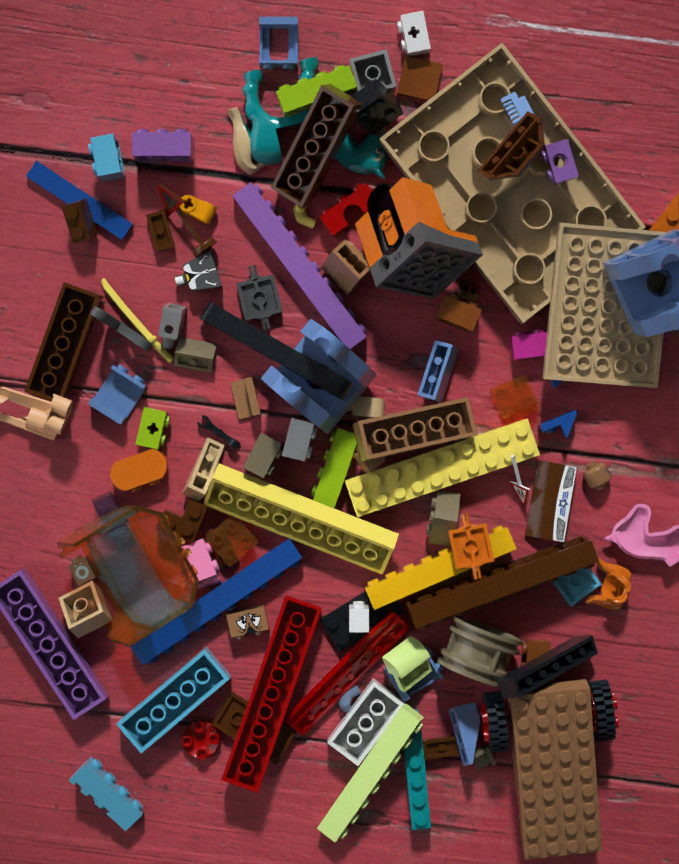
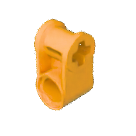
M191 195L181 197L186 203L190 200L193 206L185 209V204H182L180 209L184 214L193 217L201 223L210 225L217 210L216 206Z

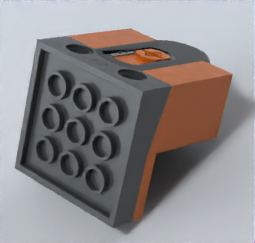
M402 177L395 185L383 183L375 187L368 198V212L355 223L375 285L378 288L434 299L483 256L476 236L447 228L432 185Z

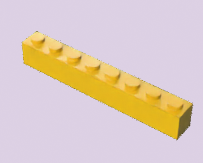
M500 525L491 529L492 533H489L494 559L517 549L508 527ZM446 548L439 551V555L432 558L431 555L424 557L420 560L421 563L415 566L411 563L402 567L403 571L396 573V571L385 574L386 578L380 581L376 578L367 582L368 586L365 587V590L375 610L471 568L456 569L452 550Z

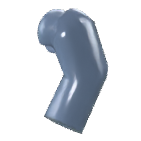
M358 685L352 687L341 697L339 708L343 712H349L351 709V699L361 694Z

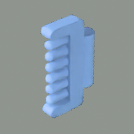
M513 92L501 99V103H504L503 106L507 107L505 110L511 116L510 120H514L512 122L514 125L520 121L527 111L533 113L525 95L518 98L516 92Z

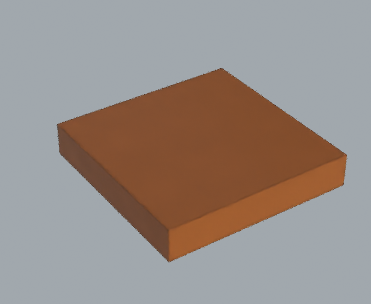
M405 55L397 94L425 101L431 99L437 92L442 63Z

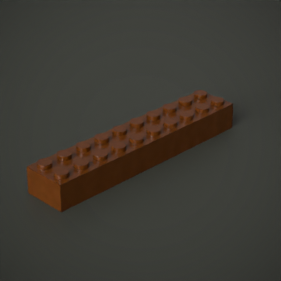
M581 535L564 543H559L481 572L482 578L474 579L472 575L406 599L404 602L415 628L426 629L431 626L430 623L436 621L438 623L449 620L450 616L455 614L456 616L464 615L471 608L480 609L486 606L485 603L502 601L504 596L510 594L511 596L522 593L523 589H535L542 582H554L558 580L559 576L564 574L565 576L575 574L578 569L592 568L595 566L594 563L599 562L592 540Z

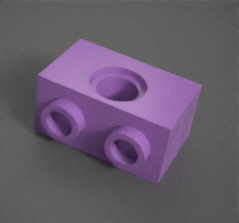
M568 139L545 145L541 156L543 162L547 163L549 168L547 170L549 182H553L555 186L576 180L579 175ZM554 159H561L564 163L563 167H556Z

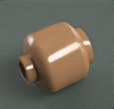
M592 461L586 465L587 469L583 472V476L590 488L601 490L610 484L609 481L612 476L605 463Z

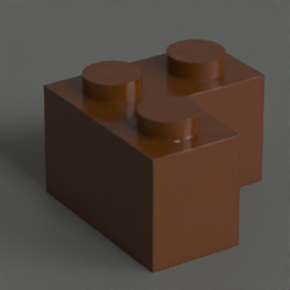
M191 498L184 515L165 509L157 528L194 542L209 507Z

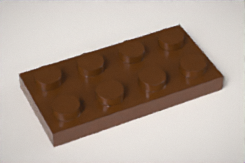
M232 691L212 725L235 739L248 701ZM283 722L269 760L276 765L297 733L296 730Z

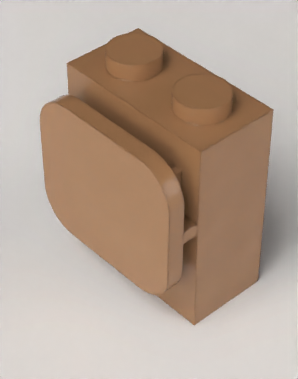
M346 240L330 253L321 267L347 295L371 272L366 256L352 242Z

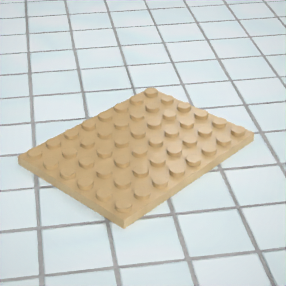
M558 223L543 379L658 388L664 333L649 337L633 333L603 263L666 232ZM651 272L647 278V288L651 292L661 294L667 284V276L661 272Z

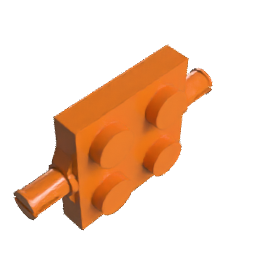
M465 513V517L464 514H460L463 526L448 531L455 568H472L474 579H480L482 576L479 566L494 562L487 523L470 524L469 513Z

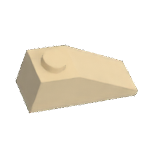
M207 437L182 494L197 501H200L205 496L225 445Z

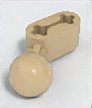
M358 397L347 411H351V415L384 416L385 399Z

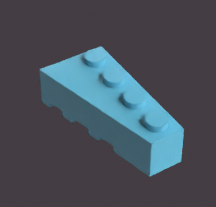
M90 757L72 775L69 781L73 785L78 783L81 787V792L85 796H92L95 805L103 810L106 808L108 810L107 815L126 831L142 816L144 812L142 809L143 805L137 799L133 800L129 796L130 792L128 789L120 786L116 782L115 776L110 772L107 773L102 768L103 765L98 759Z

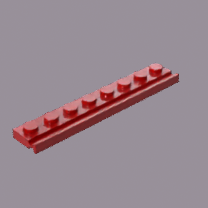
M391 609L284 717L285 722L304 736L411 627Z

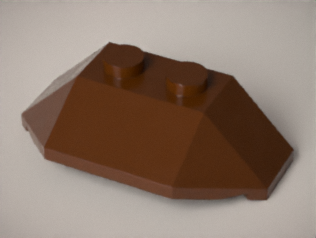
M527 111L477 172L489 180L520 177L545 147L542 119Z

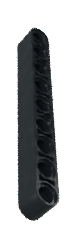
M211 302L208 303L200 316V319L341 400L345 399L353 385L348 379Z

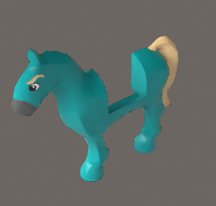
M311 57L301 60L299 63L302 74L299 80L314 78L315 71L319 67V59ZM252 70L243 74L245 86L242 88V92L246 98L245 114L252 121V129L250 130L246 125L238 107L227 110V114L233 122L232 144L236 163L241 170L250 175L255 174L266 165L283 162L276 129L303 123L309 111L307 109L285 118L284 116H270L265 112L258 97L259 85L263 80L262 70ZM381 129L374 135L368 133L365 140L359 145L348 132L335 158L350 171L366 175L374 173L378 177L385 179L383 168L387 162V152L379 144V139L387 133L386 130ZM252 158H253L256 162H258V163H257V164H253Z

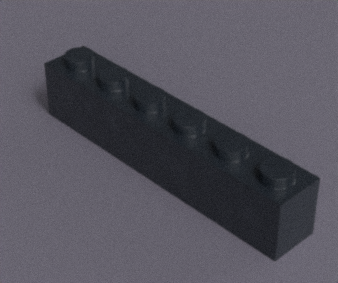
M593 635L575 636L498 678L497 681L502 697L520 698L598 654Z

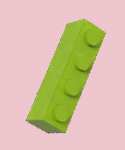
M340 65L331 72H320L309 80L308 78L298 80L295 85L290 86L286 84L279 87V90L276 91V97L284 118L310 109L321 85L332 84L348 95L357 92V84L350 65L345 67Z
M340 428L332 432L329 440L333 442L331 449H326L323 458L327 461L324 467L320 466L317 478H320L318 486L314 485L311 496H314V501L335 508L357 445L355 434Z

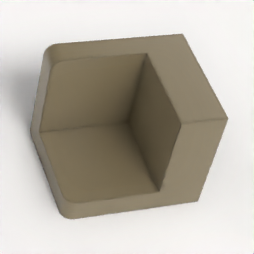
M486 743L475 748L473 761L478 770L491 763L493 766L496 765L495 759Z

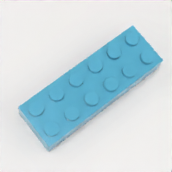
M206 646L124 715L116 725L138 751L143 753L227 682L231 674Z

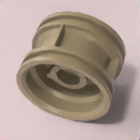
M454 615L455 625L451 624L449 627L453 633L447 648L441 649L443 657H439L437 662L463 676L499 687L497 679L509 673L507 670L513 654L519 655L520 650L517 647L518 645H523V640L479 621Z

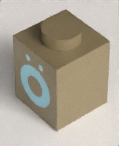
M79 555L71 560L72 564L68 565L78 586L98 576L88 556L83 558L82 555Z

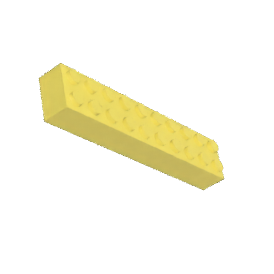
M528 418L378 468L369 473L346 479L345 483L356 515L360 517L512 465L511 455L515 456L516 463L539 456L540 453Z
M218 464L203 503L205 506L382 575L393 553L399 535L222 464Z

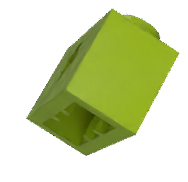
M144 407L135 444L157 450L160 449V446L164 447L166 435H163L165 427L168 428L170 423L168 412ZM156 423L158 431L152 434V430L149 427Z

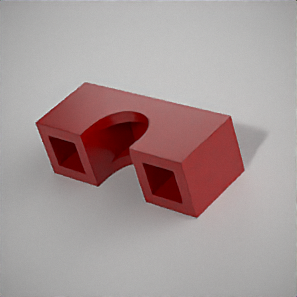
M367 183L365 185H357L352 189L353 193L348 197L344 195L336 201L338 204L333 208L328 206L321 211L320 220L332 237H335L349 227L344 218V212L348 208L356 207L365 215L380 205V201Z

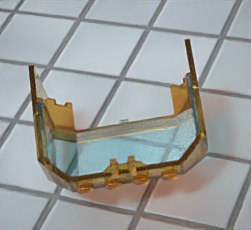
M124 505L57 541L58 548L63 550L60 553L61 558L80 547L82 548L117 611L111 615L112 621L100 628H106L109 631L107 635L112 642L131 647L192 608L199 583L198 572L187 559L192 552L189 548H181L186 541L184 538H179L175 531H172L167 515L137 505Z

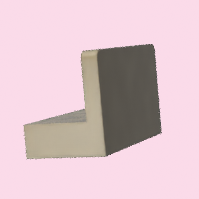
M180 337L175 350L174 366L212 373L217 344Z

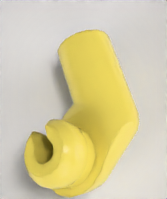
M295 205L293 213L296 221L313 229L316 220L307 217L306 207L301 208Z

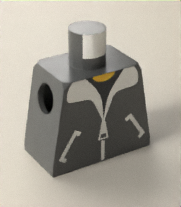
M211 251L183 264L185 273L175 276L178 288L189 284L192 292L223 287Z

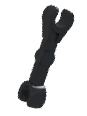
M202 415L207 420L205 425L197 422L199 427L212 431L234 449L240 446L239 441L217 428L209 417Z

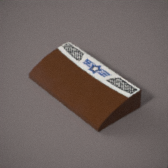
M537 460L525 536L565 542L577 471L576 466Z

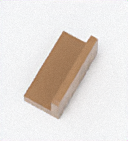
M253 377L231 382L238 418L243 419L261 415Z

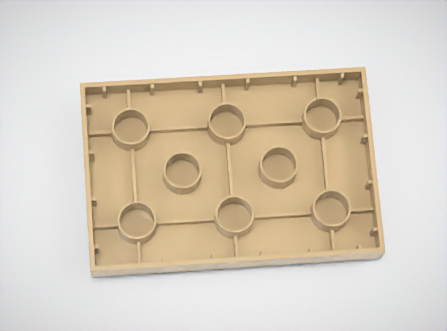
M503 43L494 48L379 139V144L406 178L432 185L447 228L477 237L483 256L474 265L520 324L524 323L550 302L558 223L643 230L646 227ZM513 92H516L518 98L525 95L533 113L542 119L545 145L568 139L579 175L576 180L554 186L553 182L548 180L547 170L549 168L547 163L543 162L541 152L520 177L489 180L477 172L515 127L512 124L514 120H510L511 116L505 110L507 107H504V103H501L503 97ZM554 159L556 167H563L564 163L561 159Z

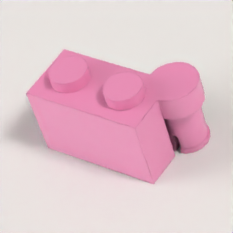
M200 539L182 547L193 580L196 584L198 583L199 590L213 584L216 586L222 583L218 573L220 570L218 562L213 560L211 556L213 549L210 542Z

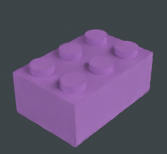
M138 129L137 132H132V156L137 162H194V138L191 132H188L186 129H177L176 132H168L167 129H157V132Z

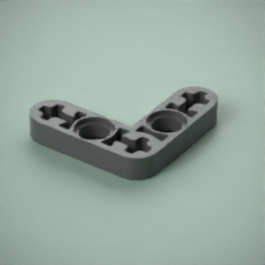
M96 305L90 312L92 316L115 329L148 352L153 346V343Z

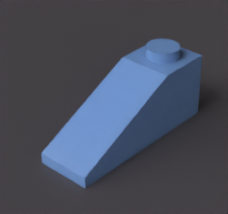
M475 702L448 709L463 766L473 764L480 725L479 717L481 716L480 709L476 706Z

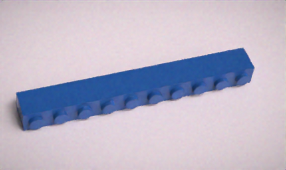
M288 538L130 645L131 649L142 665L145 663L152 664L159 659L157 655L162 652L167 654L174 649L173 645L176 642L183 643L190 638L189 634L195 630L198 633L206 627V622L209 620L214 622L222 616L221 612L226 609L229 612L238 606L237 601L242 598L244 601L254 595L252 591L257 588L262 590L270 584L268 582L273 577L278 579L284 575L286 568L290 566L293 569L301 563L300 559L303 557L293 541Z

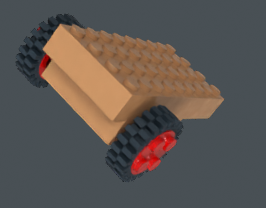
M586 679L543 684L520 698H507L508 717L501 691L484 692L483 704L480 705V714L483 722L481 723L484 741L488 742L490 753L506 752L509 750L508 724L510 728L514 785L518 796L521 842L525 860L602 852L594 737L596 742L615 740L616 738L615 729L619 727L618 718L615 716L617 701L613 697L609 682L607 680L587 682Z

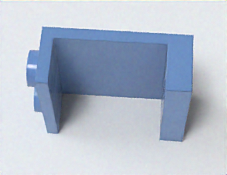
M119 364L118 367L112 365V371L96 396L92 397L88 404L118 424L123 425L147 388V385L143 384L145 382L144 379L136 374L132 377L128 374L129 370Z

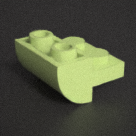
M412 636L382 657L388 673L394 676L400 691L403 692L433 671L428 661L430 654L423 644Z

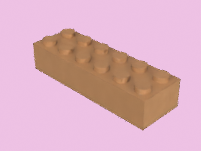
M468 397L361 420L353 424L361 462L477 435Z

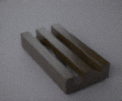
M461 280L458 296L476 302L479 295V286L476 285L474 289L471 283H468V286H466L465 281Z

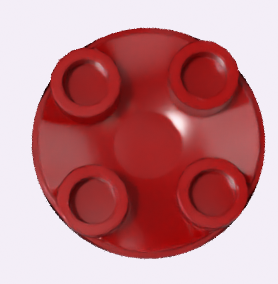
M203 720L195 721L184 730L182 745L190 756L203 760L211 757L218 750L220 734L212 723Z

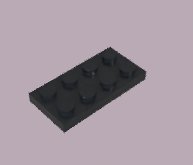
M365 590L319 620L339 652H341L368 633L349 632V604H353V601H364L365 604H368L369 631L391 609L398 616L405 611L398 600L374 610Z

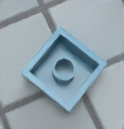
M112 133L90 138L91 144H88L90 155L95 160V163H92L94 174L103 182L125 178L119 141Z

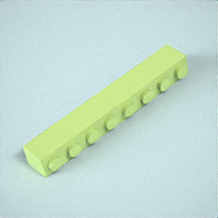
M406 703L399 709L317 827L319 831L334 842L339 838L342 840L350 831L347 827L350 823L353 825L360 816L357 814L361 808L364 810L369 804L370 800L368 797L370 794L374 795L381 786L378 783L382 778L385 780L390 774L391 770L389 767L391 764H396L402 756L400 754L403 748L407 749L412 742L410 738L412 734H417L422 728L423 724L421 721L424 717Z

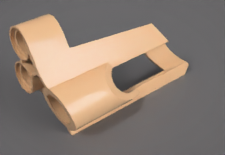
M1 387L0 404L8 400L31 410L27 417L15 418L0 412V421L54 441L57 435H61L71 414L73 401L53 394L54 398L50 402Z

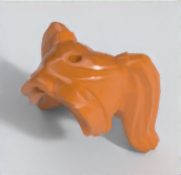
M598 559V568L607 574L601 588V596L590 595L585 602L588 605L596 604L607 609H620L623 603L627 601L631 591V572L625 567Z

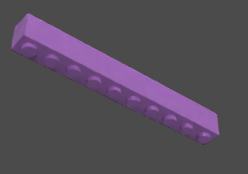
M250 182L233 195L234 200L338 339L349 349H352L366 338V329L361 323L357 324L353 318L356 316L349 307L346 309L343 306L342 302L344 300L338 292L334 294L330 287L333 285L328 278H322L319 274L321 269L315 261L311 263L307 258L310 254L305 247L298 246L296 243L298 238L292 230L288 232L284 227L286 222L281 215L278 217L273 212L275 207L269 200L265 201L261 195L264 193L257 184L254 186Z

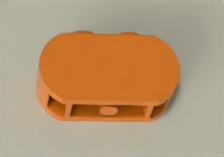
M150 449L116 461L111 468V480L120 490L127 491L131 489L132 493L143 489L141 485L149 483V486L160 483V478L165 477L168 472V459L160 450Z

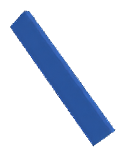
M37 160L26 175L27 178L67 204L86 198L93 221L121 240L125 238L133 226L132 223Z

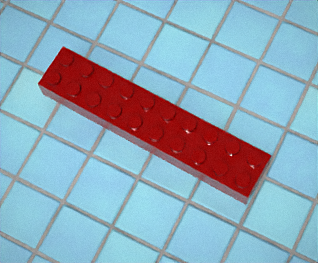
M285 594L223 772L222 781L256 793L259 792L322 610L321 606Z

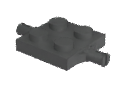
M253 265L254 273L252 266H249L251 278L244 282L236 283L245 321L261 319L263 330L271 329L268 318L283 312L274 274L265 277L258 276L256 265Z

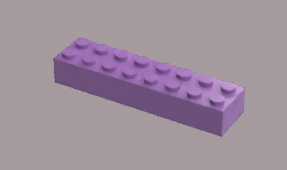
M23 568L1 582L0 610L72 719L75 720L104 701L109 694L27 570Z

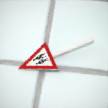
M511 455L518 484L513 481L509 482L522 505L526 508L530 489L522 486L515 456Z

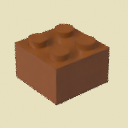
M451 293L449 296L445 295L435 319L466 332H473L482 310L478 308L479 305L472 301L462 302L460 301L461 297Z

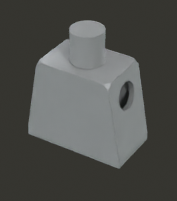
M167 303L163 306L158 336L163 337L161 347L173 349L174 340L180 338L187 310L186 306ZM168 326H172L174 331H170Z

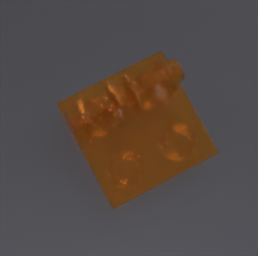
M525 374L490 389L505 424L540 409L538 399L534 396Z
M233 516L228 517L205 538L229 567L259 542L239 518Z

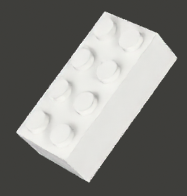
M373 678L352 705L349 712L346 713L327 738V743L359 766L399 709L404 705V701Z

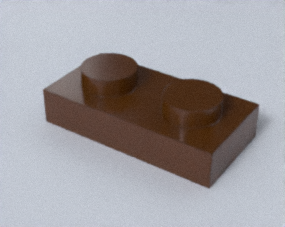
M165 210L147 214L146 218L156 251L161 252L176 247Z
M455 735L422 739L425 760L460 755Z

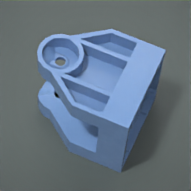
M678 229L670 230L603 263L634 334L649 337L672 330H679ZM651 272H661L667 276V284L661 294L651 292L647 288V278Z
M310 319L300 331L304 335L303 339L294 349L351 381L353 385L345 399L341 400L323 389H313L311 382L281 365L277 369L271 365L261 379L290 405L328 434L377 375L337 337L322 325Z

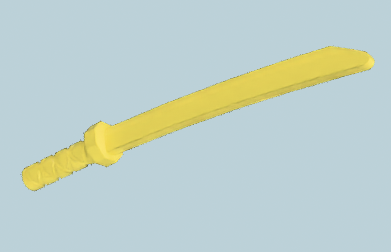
M103 278L101 282L104 290L137 330L148 341L153 343V347L168 363L172 362L174 357L165 348L161 347L162 345L156 340L157 337L153 336L116 294L106 279Z

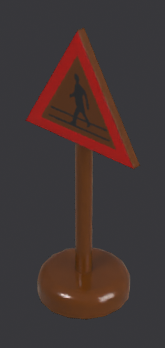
M157 182L156 185L167 218L176 211L199 243L193 250L195 258L212 248L217 241L211 237L203 242L179 207L185 201Z

